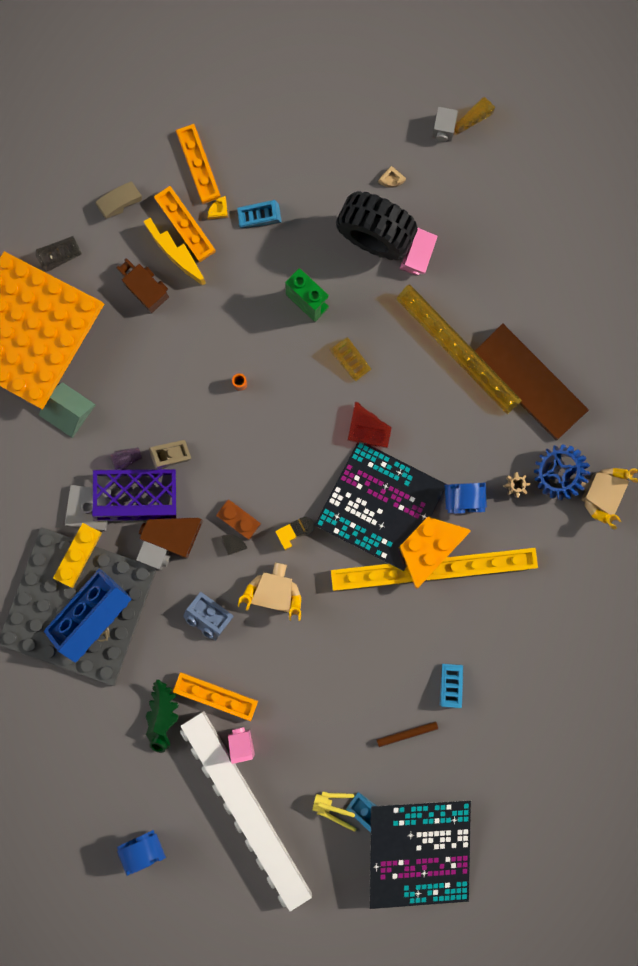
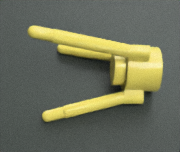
M324 791L322 795L316 794L312 811H316L317 815L324 816L354 832L357 830L352 825L329 814L330 811L355 817V814L331 806L332 800L329 799L354 798V794L327 793Z

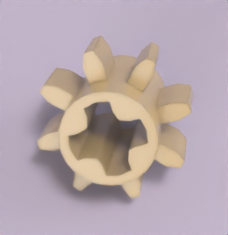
M518 472L514 473V478L511 476L506 477L509 482L503 485V487L508 488L509 492L507 495L513 493L516 498H519L520 492L524 495L527 494L525 488L530 483H526L524 480L526 475L519 477ZM519 481V488L514 489V483Z

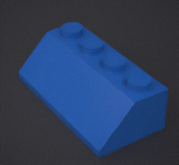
M99 568L47 626L44 633L58 652L76 663L114 621L118 614L127 607L132 598Z

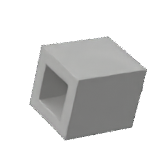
M438 107L432 137L439 141L452 140L458 110Z
M144 541L136 560L162 570L163 566L167 567L171 556L168 555V550Z

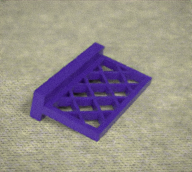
M176 469L93 470V521L175 519ZM142 475H148L153 480L146 487L137 481ZM163 475H172V482L167 487L158 481ZM97 476H107L111 482L102 488L97 483ZM121 476H128L132 480L125 488L117 482ZM115 483L122 491L113 498L106 490ZM134 483L142 489L135 498L127 491ZM154 483L163 489L156 498L148 491ZM166 492L172 498V505H163L158 499ZM103 493L111 499L106 506H97V499ZM125 493L132 501L128 505L122 506L116 500ZM144 493L153 499L148 505H142L137 501Z

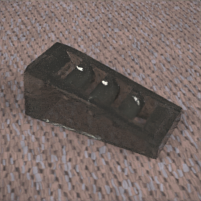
M73 236L36 249V257L44 272L50 271L82 255ZM67 245H70L73 252H69ZM61 248L63 249V251H64V253H65V255H63V256H62V254H61V252H60V250H59V249H61ZM54 251H55V254H56V256H57V258H55V259H54V257H53V255H52V252H54ZM47 255L48 258H49V261H46V259H45L44 256Z

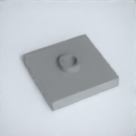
M70 485L65 526L81 527L82 523H85L96 530H107L108 521H93L92 487ZM107 489L106 491L112 496V490ZM103 493L97 499V506H106L111 499Z

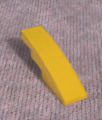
M151 217L143 221L157 245L168 258L201 285L206 284L203 275L185 244L176 247L168 231L160 234Z

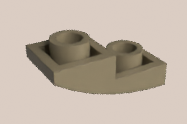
M131 181L105 194L96 201V206L105 219L123 213L124 207L140 202L142 195Z

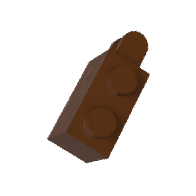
M126 258L121 266L116 267L124 276L122 282L152 314L169 298L166 292L168 288L161 281L157 283L153 278L155 276L154 273L147 266L143 268L138 264L135 267Z

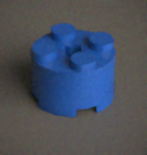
M486 483L444 485L445 505L448 513H465V509L468 512H485L487 507Z
M154 830L117 846V853L126 876L166 858L157 833L155 834Z

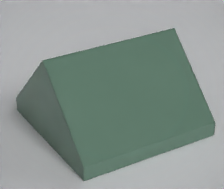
M62 382L55 388L43 410H40L39 416L73 438L95 407V404Z

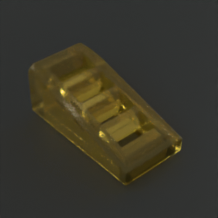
M485 97L482 98L457 123L455 133L458 135L490 117L494 112L495 106Z
M348 337L343 338L329 349L355 382L371 370ZM346 345L347 349L340 354L339 350ZM351 352L353 355L345 360L343 357ZM356 358L358 361L350 367L349 363ZM359 365H362L363 368L360 369L357 373L353 371Z

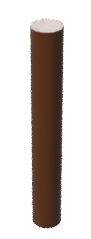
M435 721L376 740L378 746L382 747L438 730V725Z

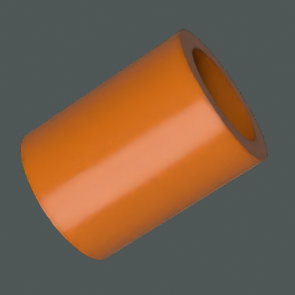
M241 373L233 376L232 383L234 388L238 391L244 390L247 387L246 377ZM238 379L244 380L242 385L235 384Z

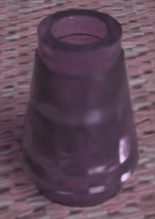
M138 447L118 450L110 454L115 470H123L139 459H142Z

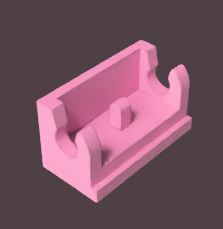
M417 228L418 231L400 266V270L415 275L425 274L438 237L420 228Z

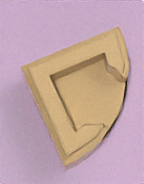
M391 166L381 176L378 183L386 187H397L403 184L406 178Z

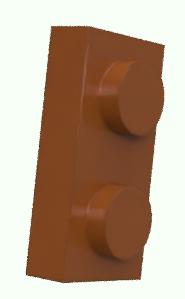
M229 499L216 515L248 540H250L261 525L260 522Z

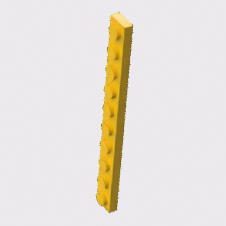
M536 548L447 557L425 581L538 568ZM391 564L331 570L333 591L413 582L407 566L404 571Z

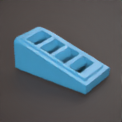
M276 200L237 208L240 228L281 223L280 207ZM269 209H272L273 216L271 217ZM261 210H264L265 218H262ZM253 211H256V215H257V219H256V220H254ZM245 212L249 214V221L247 222Z
M442 664L439 705L441 707L462 708L463 665ZM446 671H458V675H447ZM446 679H455L457 684L446 683ZM446 687L457 688V692H447ZM446 696L456 697V701L446 700Z

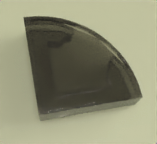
M234 535L222 536L228 555L248 549L247 545L239 537Z

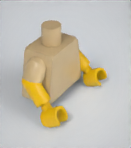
M620 468L602 469L594 473L588 483L582 482L581 485L585 488L582 501L585 502V508L592 518L605 524L608 523L611 529H617L612 522L614 520L621 522V520L615 513L628 486L629 481L627 479L629 478L634 483L638 482L637 478H632L634 473H638V469L632 468L629 471Z
M275 562L272 574L263 573V575H257L247 585L243 596L239 598L237 604L239 607L240 603H246V610L250 608L251 604L289 613L290 621L292 615H298V621L301 620V595L297 584L292 582V579L284 577L287 567L284 564Z

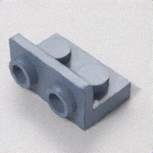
M202 592L197 595L183 615L189 625L196 626L205 637L215 641L234 617Z

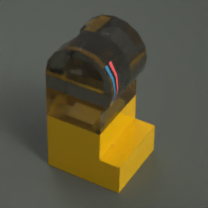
M302 517L275 532L284 549L287 550L292 547L290 541L301 535H310L314 530V523L310 518Z

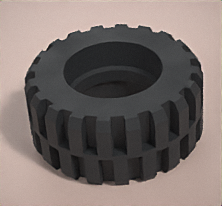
M357 191L350 194L336 219V227L339 233L343 234L344 238L362 250L389 260H399L405 257L418 231L416 221L406 210L401 209L399 205L390 202L386 198H381L379 195L370 194L369 192L362 193Z

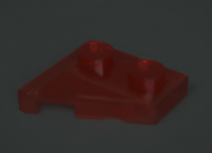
M355 402L348 441L388 448L391 427L378 419L372 412L370 413L362 407L360 403Z

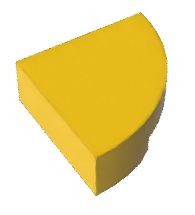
M226 196L218 198L208 210V220L228 218Z

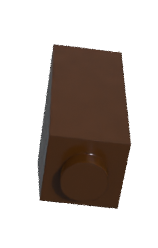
M200 518L147 520L146 523L141 525L139 530L140 539L188 558L203 520Z

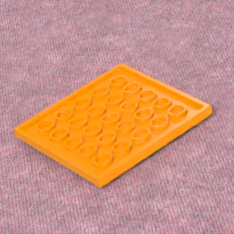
M5 251L0 257V387L43 410L105 304Z

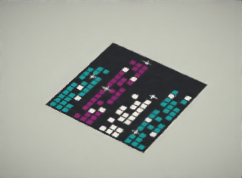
M358 440L315 526L404 571L406 561L399 547L427 517L432 516L445 489L444 485L447 484Z
M471 801L371 806L370 909L469 902Z

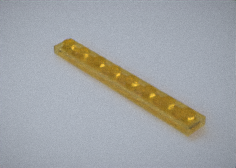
M410 284L402 290L396 298L397 301L506 414H509L522 400Z

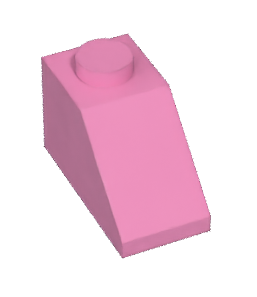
M244 727L233 729L232 733L228 735L231 763L252 760L255 752L250 729L245 730Z

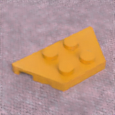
M427 517L401 544L399 548L416 589L423 584L471 532L469 529Z

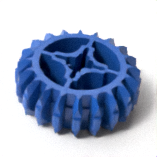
M564 444L560 446V450L558 446L554 445L553 452L546 449L547 456L542 454L539 456L543 459L542 462H535L536 465L540 466L539 469H534V473L539 474V476L534 478L535 481L540 482L537 487L543 489V494H549L552 499L557 496L559 500H562L564 495L566 499H571V492L577 496L578 491L576 489L579 488L583 491L585 488L581 485L582 482H589V480L584 478V476L590 475L589 471L584 470L590 466L589 463H583L587 459L586 456H580V450L574 451L573 446L567 448ZM562 457H571L576 465H565ZM554 461L553 468L548 471L550 464ZM563 468L565 470V473H563L564 475H558V473L561 472L560 469ZM576 474L575 479L570 484V477ZM548 479H558L559 483L562 484V488H554Z

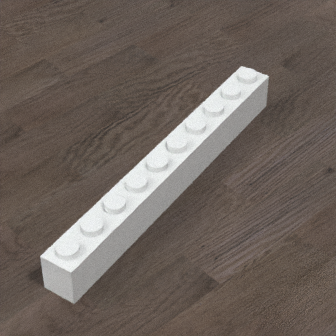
M203 711L182 724L180 733L183 739L191 743L193 756L196 760L200 759L204 765L201 767L203 773L207 778L211 777L214 782L212 787L218 797L222 796L225 801L223 806L229 815L232 814L236 820L234 822L236 829L239 833L243 832L247 838L245 843L250 852H255L258 857L256 859L258 866L261 870L265 869L269 876L267 877L269 885L272 889L276 888L280 894L278 899L284 908L287 906L288 910L292 911L311 899L312 892L235 763H231L230 754L206 713Z

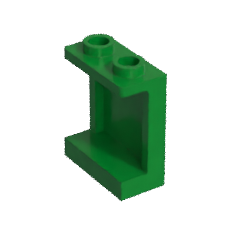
M298 269L285 282L286 296L314 322L329 309V306L325 303L329 295L301 269Z

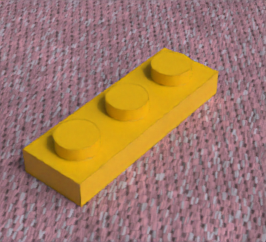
M82 523L53 578L73 588L102 532Z

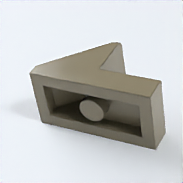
M185 440L149 448L155 468L165 469L170 465L186 462L191 459Z

